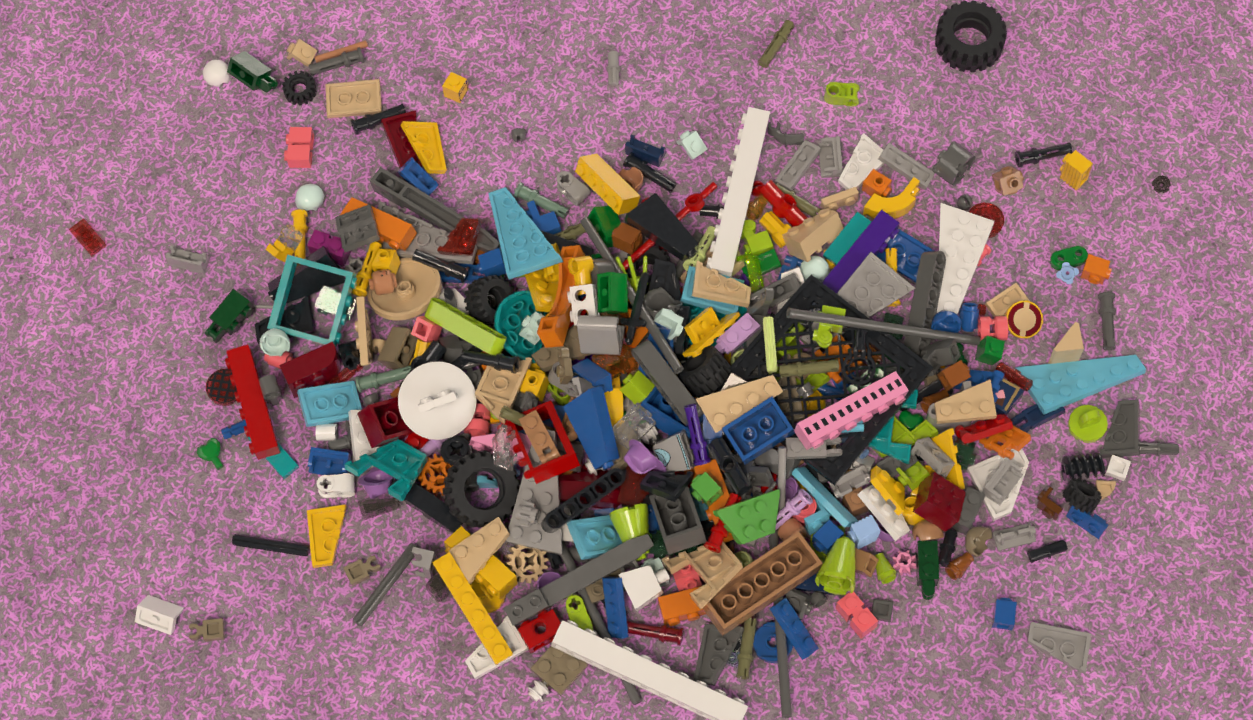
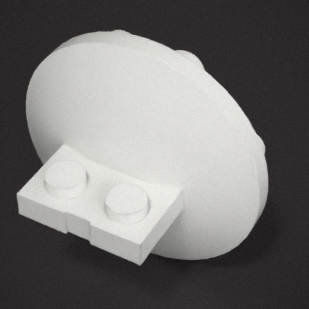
M437 361L422 364L406 376L400 387L398 406L401 417L413 432L424 438L442 440L453 437L468 426L475 413L476 396L473 383L465 372L450 363Z

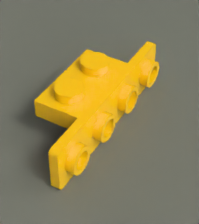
M712 307L703 310L684 327L693 344L682 353L683 356H699L703 352L702 349L713 344V340L716 337L723 335L727 327L736 323L735 320L740 316V313L735 312L725 315L719 321Z

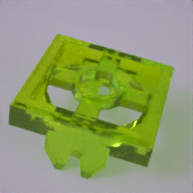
M747 252L744 255L737 256L738 262L746 261L751 293L765 288L758 255Z

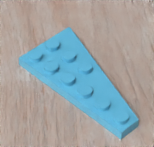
M506 187L488 193L506 274L509 280L563 262L561 256L546 240L542 232L531 218L527 216L526 212L519 206Z
M1137 355L1015 367L1016 375L1043 415L1146 372L1145 366Z

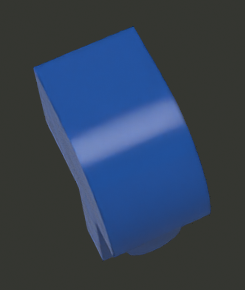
M534 200L527 203L528 210L525 212L539 230L552 235L561 232V226L554 211L540 216Z

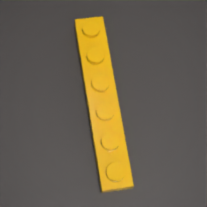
M449 552L432 562L494 664L498 665L513 655L511 649L451 553Z

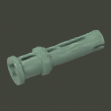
M522 182L515 190V198L519 197L527 202L534 200L535 205L549 212L554 211L562 219H565L568 215L566 213H569V208L540 195L538 190H532L524 186Z
M411 366L379 374L372 372L371 375L364 377L356 376L357 389L359 393H363L367 389H378L383 384L403 380L410 372Z

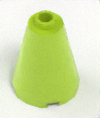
M647 504L634 505L635 507L630 508L627 506L610 512V519L622 543L646 534L649 535ZM649 550L635 561L645 559L646 554H649Z
M841 537L835 541L816 575V585L818 587L819 584L824 586V591L836 595H846L847 591H850L851 594L855 589V543L848 537Z

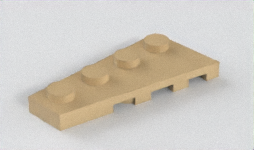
M771 375L696 398L695 401L700 406L714 432L717 433L727 424L768 398L776 397L783 390L775 377Z

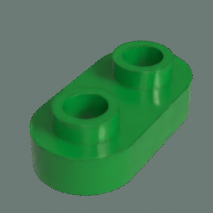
M1081 246L1059 250L1052 254L1050 264L1055 270H1061L1064 262H1069L1072 267L1080 266L1086 262L1088 253ZM1061 257L1063 261H1059L1057 258Z

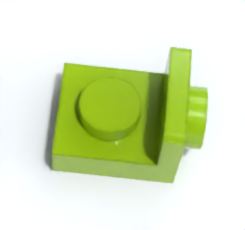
M919 461L904 472L899 467L896 469L899 474L897 477L899 482L904 487L907 485L912 491L930 475Z

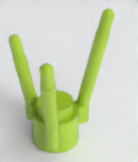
M628 256L632 278L629 279L627 275V280L636 292L640 276H636L631 256ZM647 256L643 257V273H647ZM616 257V261L619 267L621 268L622 272L624 274H627L623 264L621 263L620 258Z

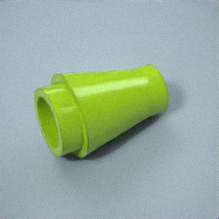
M884 553L874 555L879 559L876 565L878 580L882 584L894 581L896 579V570L886 559Z

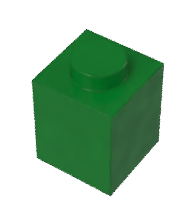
M986 336L977 346L975 360L993 366L1002 359L1005 341Z

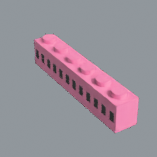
M895 371L797 423L794 432L806 450L812 447L816 449L823 445L825 440L837 438L841 434L840 432L852 430L857 426L858 422L863 421L864 423L869 421L874 414L878 412L879 414L884 413L894 403L899 405L906 399L905 396L909 390Z

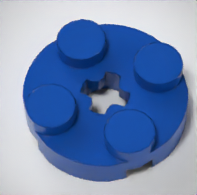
M768 622L755 632L753 649L759 659L767 663H778L777 646L771 647V645L767 644V641H771V638H775L776 641L775 622ZM786 636L788 657L792 652L793 645Z

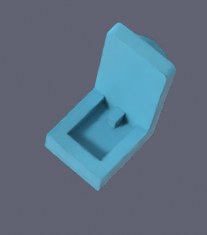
M807 490V493L817 503V512L804 518L805 528L808 534L811 535L817 532L829 520L831 514Z

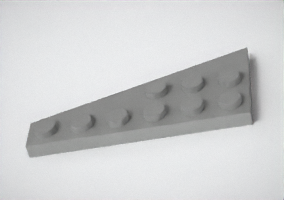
M381 201L379 202L377 209L412 224L417 232L406 251L396 250L399 257L412 258L415 250L418 249L447 262L455 261V263L473 265L477 252L476 244L458 236L455 237L443 229L435 228L432 224L410 214L407 215L400 212L399 209L389 207ZM384 241L380 243L382 246L380 249L395 250ZM367 244L366 251H368L370 244Z
M870 252L837 294L869 318L913 291L915 287ZM813 322L811 324L812 331L814 329L818 330L819 323ZM831 333L832 337L837 335V333ZM809 335L802 336L799 339L806 345L810 344Z
M547 430L557 447L556 432ZM531 445L528 456L534 468L542 463L534 447ZM549 448L543 451V453L546 455L551 452V449ZM528 465L525 466L524 472L530 470ZM523 475L508 528L510 536L506 540L507 543L563 555L561 528L554 533H547L541 527V522L545 516L561 505L559 475L538 484L535 483L533 477L525 479ZM525 501L535 503L536 509L540 510L537 523H531L530 528L521 526L519 520L516 519L517 508L519 505L524 506ZM549 518V524L551 526H556L555 520Z

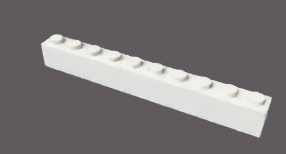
M748 107L747 114L743 113L741 124H744V128L739 129L737 139L740 140V144L735 145L733 154L736 156V161L732 160L730 171L733 173L732 177L728 176L726 187L729 190L728 193L724 192L722 203L725 206L724 209L720 208L718 215L721 223L720 225L716 224L714 235L717 236V239L712 241L710 248L713 256L712 258L708 257L706 268L710 270L713 268L719 271L718 274L732 276L770 111Z
M562 620L551 647L706 719L743 720L748 708L747 705H744L745 702L735 697L733 699L729 698L722 690L715 689L714 691L708 688V685L702 681L697 680L695 682L689 679V676L683 672L675 673L670 670L669 666L663 663L658 665L652 662V659L646 655L641 654L639 656L634 654V651L629 647H619L609 638L604 637L602 639L596 636L597 634L590 629L583 630L578 628V624L573 621L567 620L565 622Z

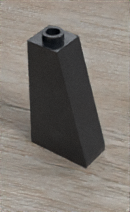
M656 193L626 214L625 222L628 225L640 230L644 236L681 261L686 258L691 259L697 254L699 243Z
M324 246L305 258L309 261L341 269ZM297 263L286 303L345 283L346 276ZM282 274L268 283L270 290L268 294L273 301H275Z

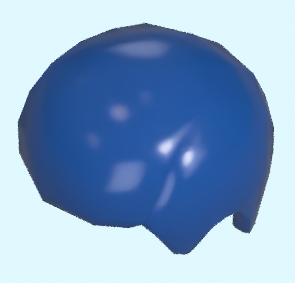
M943 310L933 317L931 329L958 333L961 330L962 321L956 313Z

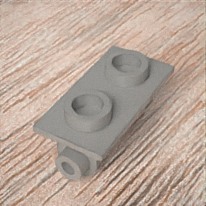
M864 464L844 474L835 486L830 482L829 484L836 498H843L844 495L853 491L852 488L855 487L857 489L866 483L869 484L871 476Z
M1031 523L992 532L998 551L1036 542L1034 535L1036 530L1034 526H1031Z

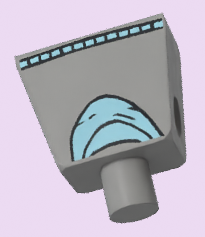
M685 429L653 445L654 453L651 454L664 464L666 471L690 470L695 466L693 463L695 460L692 449H690Z

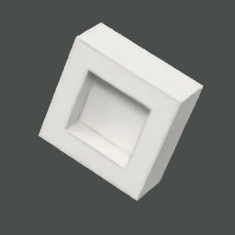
M1112 455L1105 475L1124 481L1131 461Z

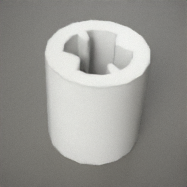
M337 424L316 426L317 441H333L337 439Z

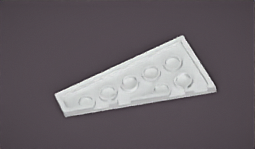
M943 203L940 205L939 251L944 252L946 265L937 313L947 310L958 315L993 228L994 221Z

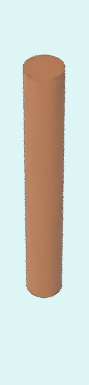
M366 40L314 57L317 63L340 56L344 51L347 53L357 50L358 47L360 49L366 48L368 45Z

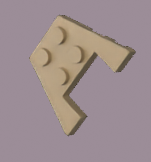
M724 542L720 547V553H714L703 545L697 547V551L690 553L684 551L678 553L679 556L669 559L668 556L662 559L663 565L671 574L690 564L706 584L690 593L691 599L700 609L743 568L741 562Z

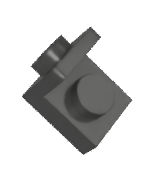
M793 588L787 593L786 598L795 612L799 614L800 620H802L805 615L809 616L813 607L810 604L812 596Z

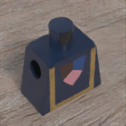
M1003 379L999 383V392L993 393L996 415L1005 414L1007 416L1021 400L1025 390Z

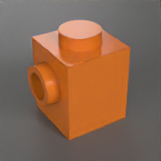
M873 169L863 181L862 191L870 196L876 193L881 197L887 198L892 191V180Z
M1088 254L1080 278L1086 279L1092 284L1102 285L1104 279H1109L1112 269L1109 268L1111 261Z

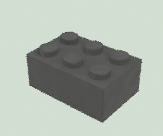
M688 486L676 502L657 495L649 496L668 555L707 542Z

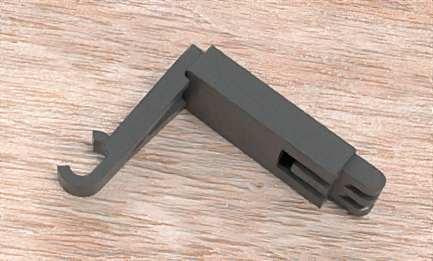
M765 288V293H761V300L746 311L761 328L744 342V350L763 330V318L769 317L767 316L768 309L774 298L773 288ZM766 365L760 366L761 375L769 374ZM758 367L750 376L758 375Z

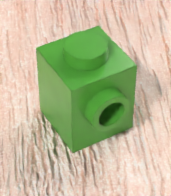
M706 472L702 475H697L692 480L691 487L693 492L691 494L698 502L702 500L708 507L723 495L721 487Z

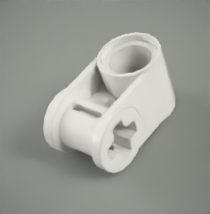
M342 473L319 477L317 488L320 496L323 498H347L354 496V475Z

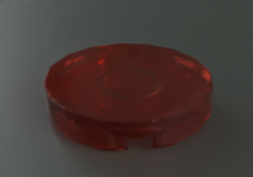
M983 202L976 204L969 211V213L994 221L989 238L995 237L1002 230L1004 215L996 205Z

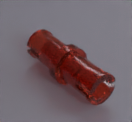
M1000 362L997 365L996 370L1005 374L1004 377L1012 384H1016L1025 391L1032 387L1033 381L1023 376L1019 370L1012 369L1004 362Z

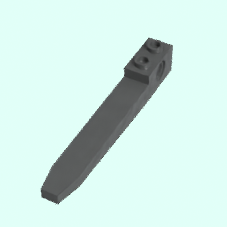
M380 167L370 180L371 186L377 194L401 208H408L455 237L458 236L476 244L478 250L489 252L500 248V243L486 230Z
M648 534L630 539L546 586L538 588L504 607V610L512 625L517 626L637 560L654 544Z

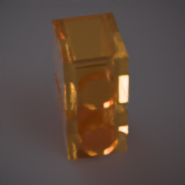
M625 344L622 345L621 355L595 354L592 356V362L609 372L612 379L621 376V373L626 374L638 369V363L631 353L632 348Z

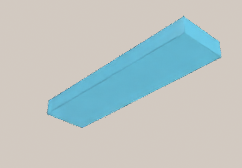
M805 467L794 469L792 475L843 527H851V524L858 522Z

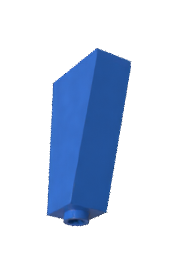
M602 386L590 388L563 408L594 469L603 468V470L614 466L613 462L620 457Z

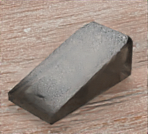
M396 498L357 501L365 520L401 507L399 500Z

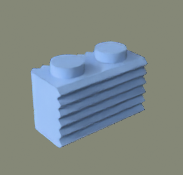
M869 515V517L862 518V520L855 522V524H851L846 537L852 539L855 543V548L860 549L876 541L881 531L873 516Z

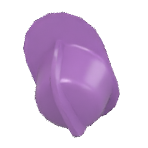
M635 439L629 441L630 449L624 456V461L635 473L645 474L650 470L666 472L664 464L651 454L641 442Z
M374 467L366 475L362 476L358 482L364 486L369 497L375 499L388 492V487L391 485L393 477Z

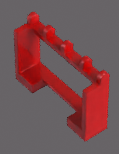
M551 400L526 410L522 414L527 415L536 410L542 421L550 418L564 447L565 455L533 468L518 431L523 430V427L509 420H506L505 424L501 422L504 428L510 426L512 428V431L507 433V438L509 440L516 438L519 443L512 447L513 452L519 453L522 451L524 458L518 461L519 466H529L530 470L525 471L523 474L525 479L533 477L536 484L580 466L576 453Z

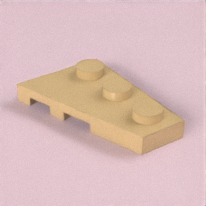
M696 262L692 289L693 297L748 308L751 287L731 277L726 278L718 274L719 271L713 268L710 270L703 266V263Z
M991 379L934 404L936 423L944 424L996 419Z
M497 517L449 550L470 584L480 569L486 566V562L493 553H496L507 540L510 533L501 519Z

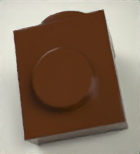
M1049 487L1047 491L1043 489L1037 497L1039 502L1036 507L1042 511L1045 517L1053 518L1056 521L1061 515L1063 508L1049 499L1053 488Z

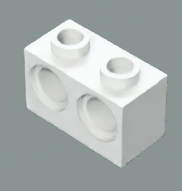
M596 284L569 287L570 291L567 293L569 303L572 304L570 319L571 322H574V326H577L578 316L584 309L588 311V316H600V313H598ZM581 290H584L586 293V298L583 301H580L578 298V293Z

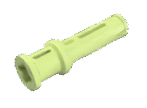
M709 226L699 242L697 254L691 259L684 261L683 267L686 271L692 264L695 267L697 261L701 263L705 261L706 252L716 237L714 235L715 227Z

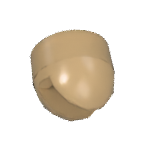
M372 339V352L377 354L379 351L380 354L386 341Z

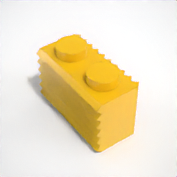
M1075 150L1072 154L1068 153L1063 158L1062 162L1064 164L1059 170L1061 171L1060 179H1063V181H1066V184L1078 190L1088 180L1093 163Z

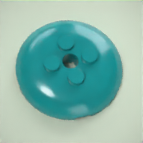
M518 291L506 297L500 303L495 313V330L507 337L503 348L513 357L518 356L520 360H526L528 357L532 358V354L544 347L541 339L534 345L519 335L523 327L521 324L527 315L531 316L536 311L530 291ZM536 311L537 313L542 314L544 316L548 314L547 312Z

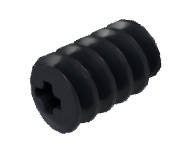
M1098 452L1094 453L1093 456L1088 453L1086 456L1080 454L1078 458L1075 455H1072L1070 459L1068 456L1062 458L1061 474L1064 481H1066L1067 475H1069L1070 479H1073L1075 474H1077L1078 478L1082 479L1083 473L1088 479L1091 472L1094 478H1097L1098 472L1101 473L1102 477L1105 476L1104 462Z

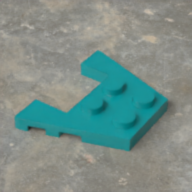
M918 390L914 391L902 408L916 409ZM893 416L868 447L909 464L911 445L891 443L894 423Z
M397 439L377 448V452L371 455L364 454L359 456L360 459L353 463L351 460L345 463V470L358 477L371 466H374L396 478L397 481L388 488V494L403 501L428 459L427 455Z

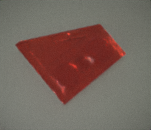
M627 464L625 481L622 483L617 503L631 507L641 504L643 499L650 494L640 489V482L648 472L645 474L635 473Z

